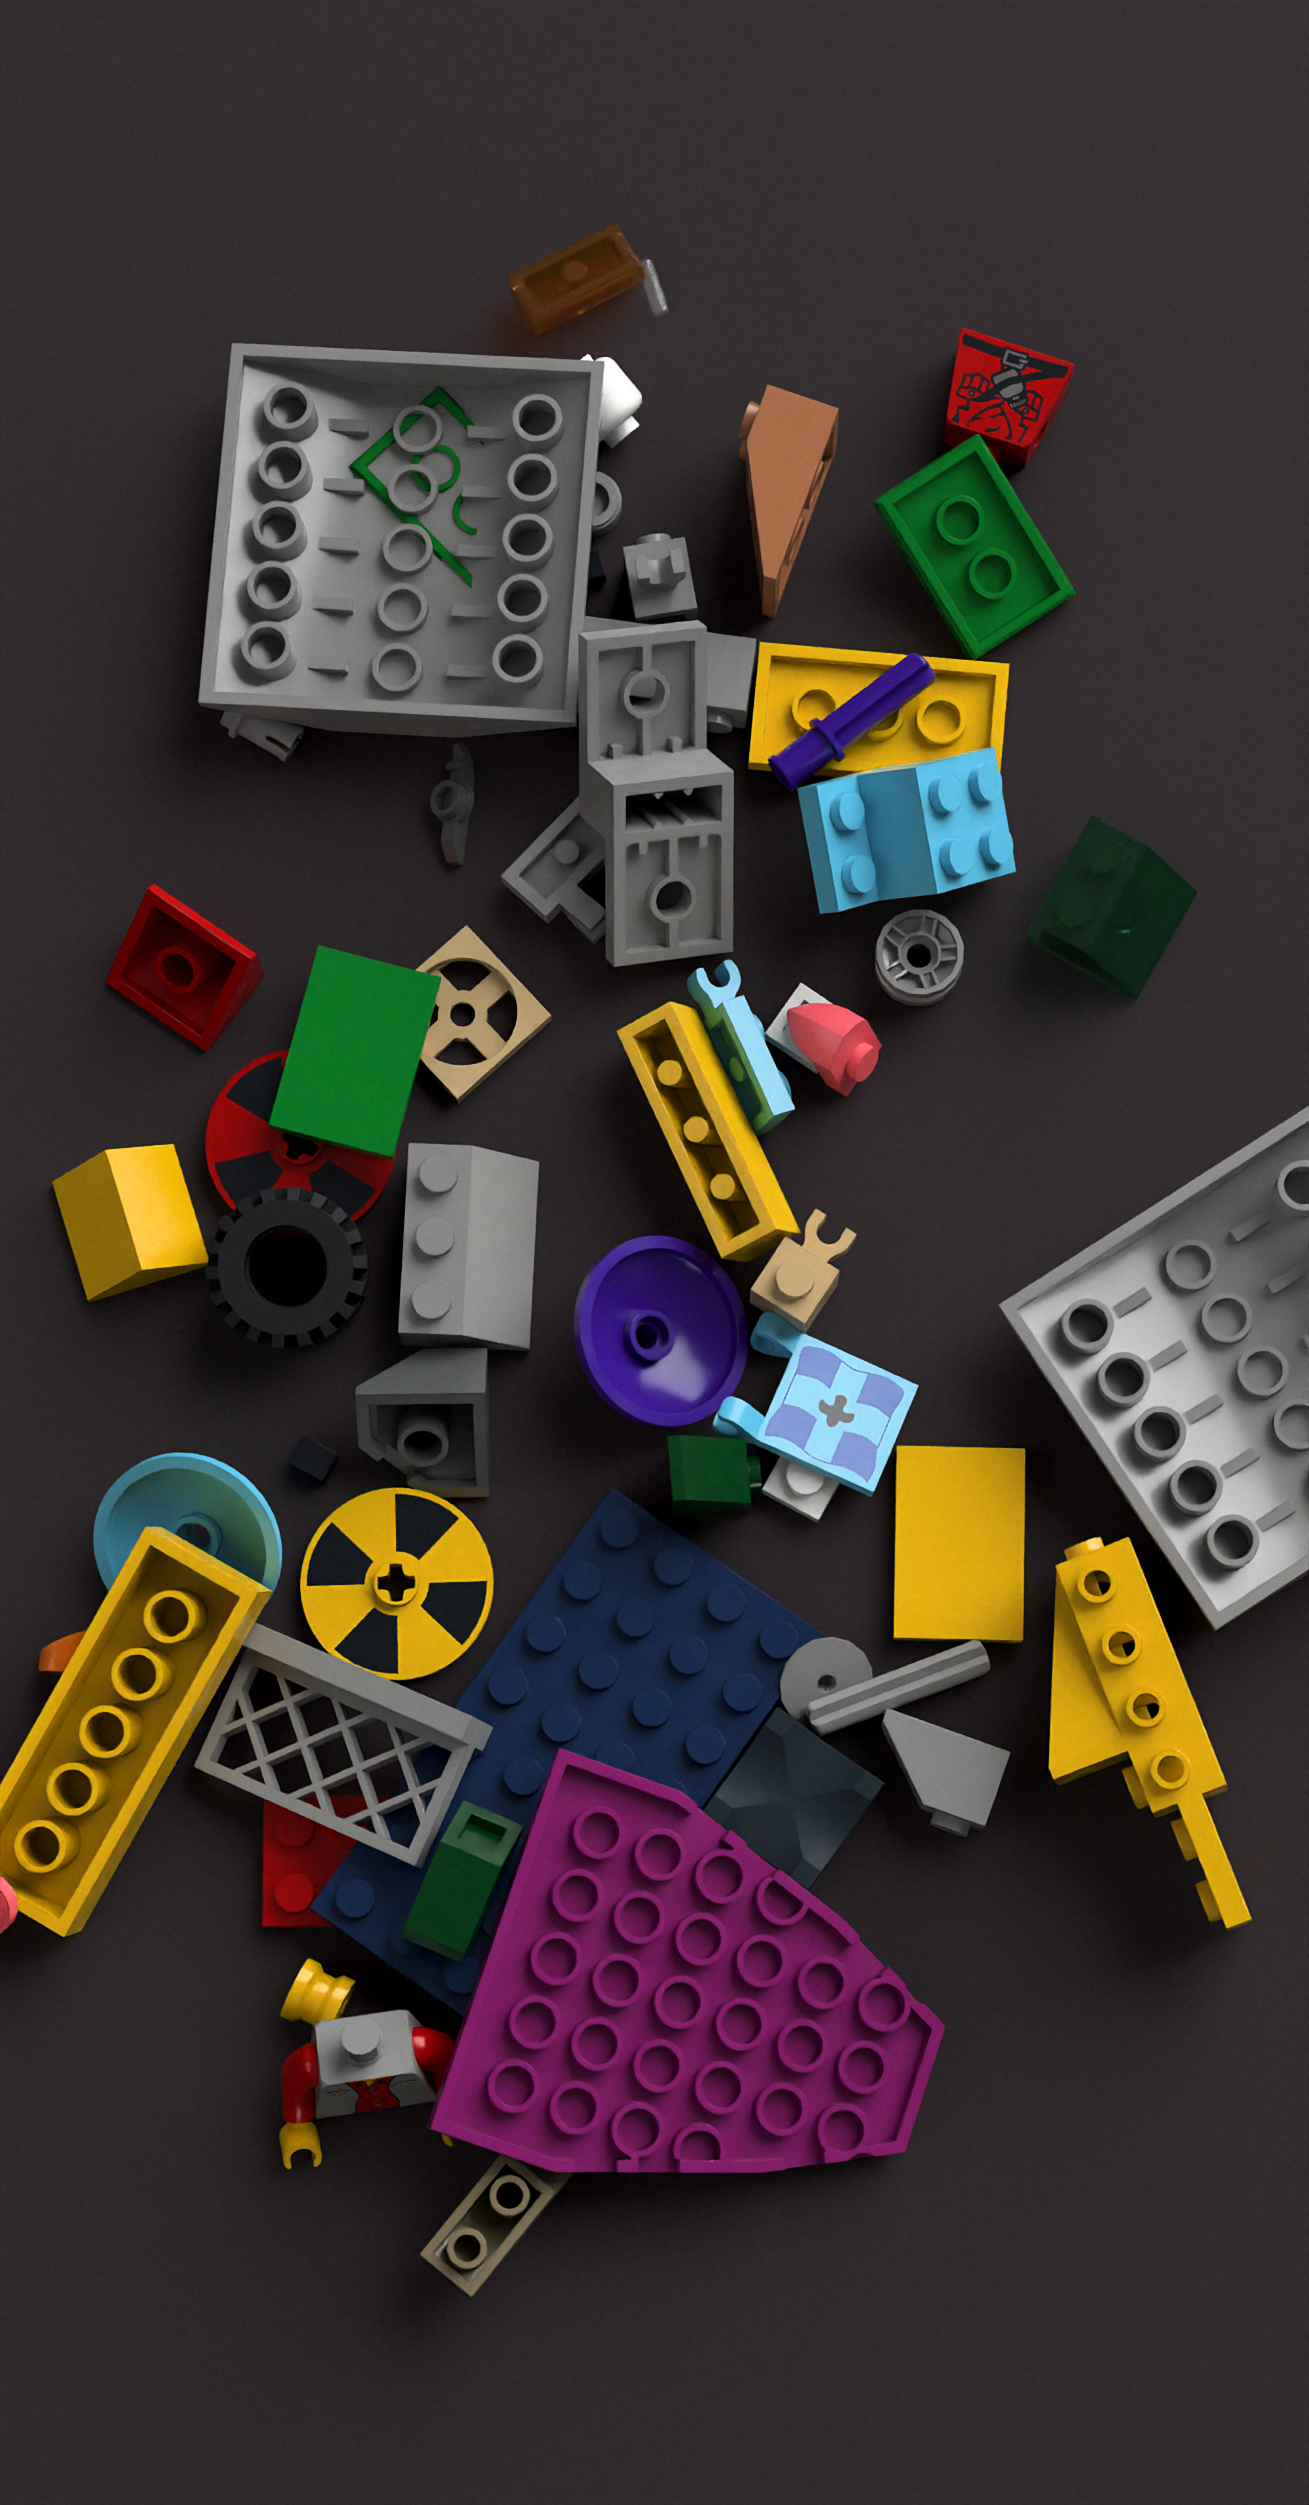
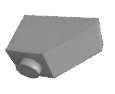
M887 1708L881 1728L920 1809L933 1814L930 1824L963 1837H967L970 1827L982 1831L986 1825L1011 1752Z

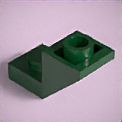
M463 1801L438 1845L404 1925L401 1937L462 1963L485 1922L495 1886L519 1844L524 1826L467 1801Z

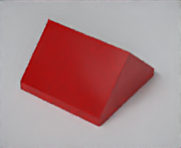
M153 884L147 888L105 983L207 1052L213 1047L260 983L264 973L256 953Z

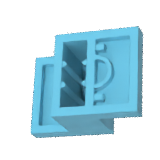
M994 747L972 750L937 760L874 768L797 788L820 914L840 912L879 900L939 894L1016 872L1013 840L1009 832L1002 793V777L998 770Z

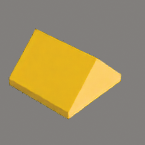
M174 1144L104 1150L52 1181L89 1303L208 1266L209 1257Z

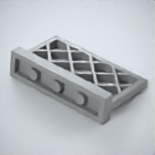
M255 1622L243 1643V1646L247 1647L194 1767L422 1869L475 1748L483 1751L493 1727L471 1715ZM259 1668L276 1675L284 1700L254 1712L248 1692ZM291 1682L305 1687L307 1690L295 1695ZM322 1696L330 1698L339 1724L309 1737L300 1706ZM346 1706L363 1714L350 1719ZM241 1710L243 1718L236 1720ZM288 1712L298 1742L268 1754L259 1724ZM378 1720L387 1723L395 1748L365 1761L355 1730ZM248 1730L257 1760L234 1770L218 1764L217 1761L227 1739ZM402 1730L419 1738L406 1743ZM344 1736L353 1767L324 1779L314 1748ZM434 1744L451 1751L452 1753L441 1777L420 1786L410 1755ZM303 1754L312 1784L290 1794L281 1792L273 1766ZM399 1760L409 1791L379 1804L369 1773ZM262 1772L265 1784L249 1778V1776ZM358 1778L368 1809L341 1819L335 1814L328 1790ZM433 1794L430 1803L427 1806L425 1797ZM317 1796L321 1809L303 1801ZM414 1803L420 1825L410 1848H406L391 1840L383 1815ZM372 1820L376 1834L359 1826Z

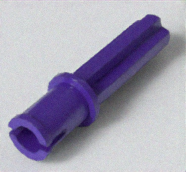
M910 653L822 721L818 718H813L809 721L810 729L778 754L768 758L769 767L776 778L787 790L793 792L799 784L831 760L842 761L845 758V749L933 684L936 677L929 663L921 655Z

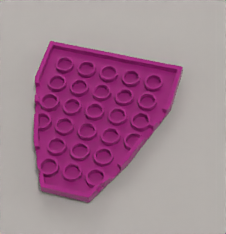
M557 1748L554 1750L426 2129L550 2172L765 2173L814 2164L849 2161L850 2159L904 2153L912 2133L945 2025L925 2004L919 2003L908 1992L906 1984L890 1967H885L859 1940L860 1936L843 1918L781 1869H775L758 1856L733 1831H727L697 1807L698 1804L686 1794L565 1749Z

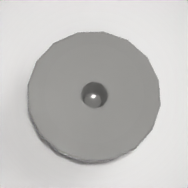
M835 1637L814 1639L798 1648L785 1663L779 1681L781 1701L791 1717L803 1726L809 1727L805 1715V1707L809 1702L872 1679V1667L864 1652L850 1641Z

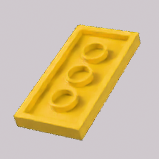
M760 642L748 769L772 771L768 764V758L778 754L810 729L809 721L813 718H818L822 721L908 655ZM922 656L929 663L936 678L933 684L845 749V758L842 761L837 762L833 759L813 775L843 777L874 768L937 760L972 750L992 747L995 748L998 770L1000 772L1010 664Z

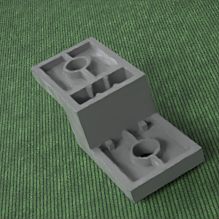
M699 620L578 633L580 816L605 838L606 959L614 967L733 952L734 771L707 749V627ZM643 677H654L656 680V691L652 699L641 706L631 705L629 695L634 683ZM673 881L681 882L683 893L678 903L669 909H657L656 899L660 889L667 883Z

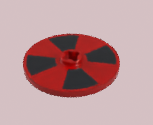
M289 1049L267 1054L243 1067L228 1081L218 1095L211 1110L206 1129L205 1145L209 1171L217 1190L225 1202L234 1210L236 1208L235 1204L246 1197L251 1198L260 1194L259 1191L270 1188L284 1189L295 1187L316 1192L328 1198L342 1208L354 1222L359 1220L374 1206L385 1190L393 1171L396 1150L391 1162L312 1141L318 1147L313 1157L302 1153L297 1160L290 1159L288 1154L291 1147L284 1140L286 1134L269 1130V1122ZM284 1230L272 1234L285 1238L311 1239L310 1236L294 1230Z

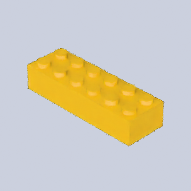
M163 1527L144 1528L0 1784V1876L13 1888L17 1897L18 1911L62 1937L82 1931L272 1593V1590Z

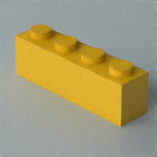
M670 1001L619 1029L617 1034L721 1258L748 1263L779 1246L785 1236L792 1239L802 1234L697 1009Z

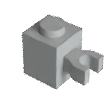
M664 533L650 534L636 539L632 546L623 547L624 569L633 621L635 623L656 625L697 620V603L685 537L671 539L670 535Z

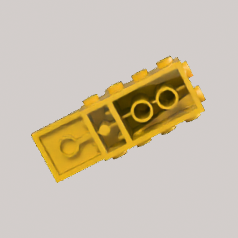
M1101 1537L1076 1544L1064 1550L1067 1561L1055 1565L1056 1591L1049 1770L1053 1780L1060 1786L1131 1758L1133 1765L1122 1769V1773L1137 1809L1149 1805L1155 1818L1180 1809L1182 1818L1172 1821L1171 1825L1186 1861L1198 1857L1207 1880L1199 1882L1195 1886L1209 1921L1212 1923L1223 1919L1228 1931L1249 1924L1253 1921L1205 1802L1207 1798L1228 1791V1786L1130 1538L1127 1537L1104 1546ZM1100 1583L1110 1585L1108 1592L1102 1595L1098 1584ZM1130 1643L1135 1646L1133 1653L1129 1656H1126L1122 1644ZM1151 1703L1159 1706V1712L1153 1719H1151L1146 1705Z

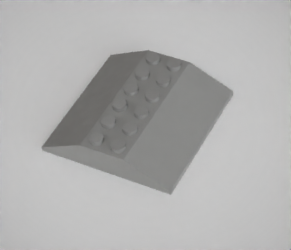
M232 343L199 705L201 707L340 732L460 738L576 727L579 700L578 633L584 632L605 373L604 361ZM441 386L464 409V414L476 426L467 425L466 430L439 402L432 409L418 404L434 389ZM424 414L420 420L400 436L401 424L408 416ZM392 427L395 442L367 468L388 488L392 504L401 512L413 514L473 576L472 588L443 559L440 561L433 554L431 538L422 527L415 524H403L365 485L364 479H359L348 467ZM478 441H485L484 447ZM439 444L451 448L457 454L461 465L460 475L456 483L451 488L442 492H438V485L446 483L452 477L454 463L446 453L433 451ZM415 455H424L418 464H411ZM412 473H418L425 483L430 484L431 492L420 488L415 483ZM461 493L463 502L461 503L459 514L467 526L477 528L475 535L461 530L454 520L453 506ZM414 534L420 536L425 541L426 546Z
M1307 1106L998 1305L999 1310L1214 1631L1309 1574V1106Z

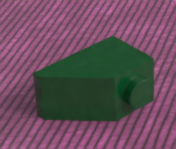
M687 1435L667 1436L674 1519L748 1513L751 1511L750 1495L762 1494V1480L759 1456L747 1457L745 1439Z

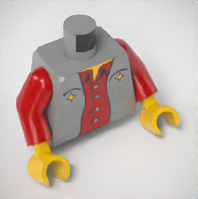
M394 2010L326 2020L314 2024L310 2043L302 2045L285 2059L281 2069L283 2119L289 2122L282 2127L279 2133L284 2166L287 2169H291L290 2157L295 2151L300 2149L311 2150L314 2167L321 2163L322 2152L317 2127L310 2122L315 2117L319 2119L434 2102L455 2045L450 2035L422 2026L408 2010ZM442 2134V2139L448 2146H455V2138Z

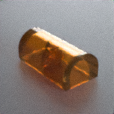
M616 222L506 277L521 317L530 332L536 337L644 282L645 273L643 266Z

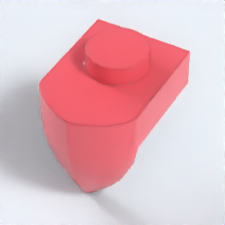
M812 1003L787 1010L788 1027L799 1050L812 1061L827 1086L847 1097L857 1082L864 1081L871 1074L878 1061L879 1050L882 1047L868 1021L852 1011L834 1004Z

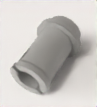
M228 711L224 712L220 722L221 725L229 729L228 736L235 739L240 735L277 756L284 763L288 761L298 746L299 742L296 739H300L305 731V727L301 725Z

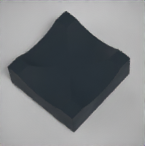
M777 1707L703 1812L727 1831H733L747 1843L746 1846L772 1867L781 1869L809 1891L881 1791L884 1782L835 1750L796 1719Z

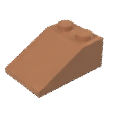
M767 385L760 404L751 401L746 409L739 431V438H742L743 441L738 458L746 461V489L762 614L774 618L836 453L839 408L771 385Z

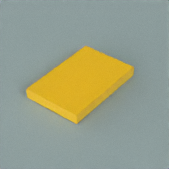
M896 1447L893 1640L1023 1642L1025 1448Z

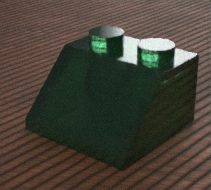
M1092 815L1031 920L1026 941L1137 1001L1198 891L1147 844Z

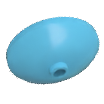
M161 1454L141 1461L131 1467L117 1479L105 1494L95 1518L93 1545L96 1564L108 1591L111 1589L144 1528L163 1527L272 1590L266 1604L270 1600L277 1586L282 1567V1542L279 1528L262 1494L245 1476L234 1468L200 1454ZM194 1525L205 1527L209 1532L210 1541L198 1538L194 1532Z

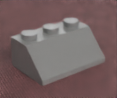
M409 1143L398 1334L403 1346L530 1351L539 1161L470 1145Z

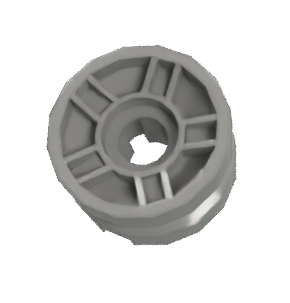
M912 909L896 915L883 927L876 943L875 973L881 988L892 999L908 1006H928L943 1000L955 988L962 971L964 944L958 929L945 916L931 910ZM924 947L929 949L930 963L927 966L916 968L908 962L907 952L912 954L921 952Z

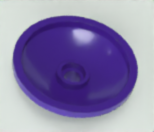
M645 1236L624 1242L605 1253L593 1265L581 1285L575 1305L573 1326L577 1354L593 1388L619 1414L649 1427H681L710 1416L721 1407L723 1400L733 1394L740 1382L747 1361L749 1344L748 1323L742 1300L735 1285L724 1269L705 1251L689 1242L674 1237ZM637 1329L644 1335V1348H641L637 1342Z

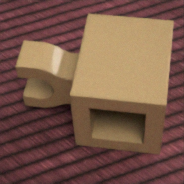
M818 1209L814 1210L806 1223L804 1244L800 1246L785 1236L750 1290V1303L763 1312L770 1311L782 1316L804 1334L807 1333L838 1285L840 1270L829 1263L844 1256L851 1248L857 1236L856 1233L846 1228L836 1243L825 1244L821 1242L817 1236V1231L825 1222L826 1214Z

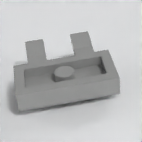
M578 796L501 875V879L507 888L548 924L562 911L574 926L593 944L606 933L605 909L582 891L591 879L605 866V838L580 816Z

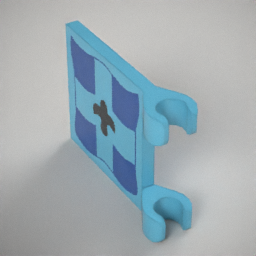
M764 1312L752 1332L750 1345L761 1353L789 1358L790 1360L765 1417L745 1401L731 1396L723 1400L713 1421V1430L725 1438L745 1439L746 1443L762 1447L871 1497L919 1385L802 1333L789 1321L776 1313Z

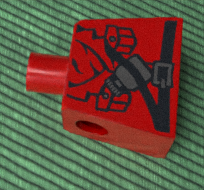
M962 327L943 441L948 445L956 447L973 435L980 434L998 465L999 462H1003L1018 468H1025L1068 394L1075 364Z

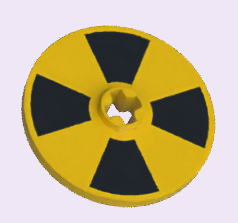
M385 1488L370 1491L349 1500L337 1508L321 1524L306 1550L301 1569L300 1592L307 1622L317 1640L330 1655L390 1681H409L430 1676L447 1668L463 1656L474 1644L482 1632L491 1610L494 1594V1577L491 1559L480 1533L459 1509L446 1500L421 1490ZM401 1567L406 1578L415 1579V1588L404 1590L403 1600L398 1602L392 1601L389 1591L379 1589L380 1580L389 1579L391 1577V1568Z

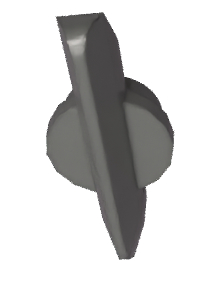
M456 742L453 745V758L449 763H446L445 770L450 772V779L440 782L434 788L430 799V806L433 813L443 822L441 845L446 862L453 866H460L464 861L469 817L474 805L473 788L475 774L474 762L469 749L462 742Z

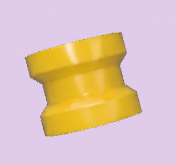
M308 1958L288 1993L280 2016L291 2022L303 2020L312 2026L320 2021L340 2019L352 1996L356 1981L345 1975L334 1978L324 1973L322 1964Z

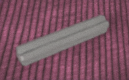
M979 1640L967 1642L809 1702L805 1707L807 1722L817 1737L825 1736L883 1714L887 1708L896 1709L985 1675L991 1669L989 1657Z

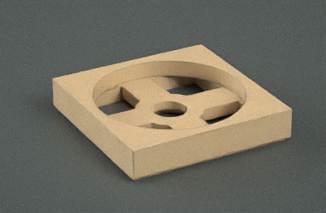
M467 925L416 969V971L441 977V985L435 1003L438 1008V1020L428 1029L420 1063L457 1103H460L552 1021L551 1014ZM472 961L482 964L490 974L471 991H457L442 975L441 971L451 962ZM509 993L517 1003V1020L510 1039L505 1042L488 1024V1011ZM468 1004L474 1009L475 1018L470 1025L460 1027L452 1022L450 1014L456 1005ZM469 1041L486 1060L472 1065H451L438 1061L435 1058L452 1042Z

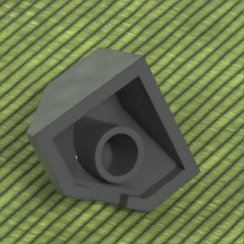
M487 1348L421 1349L356 1387L358 1447L377 1462L382 1458L387 1460L407 1475L406 1484L413 1489L428 1492L440 1498L490 1497Z

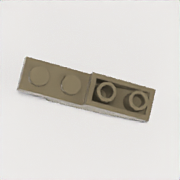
M500 2154L420 2253V2256L472 2298L575 2172H550Z

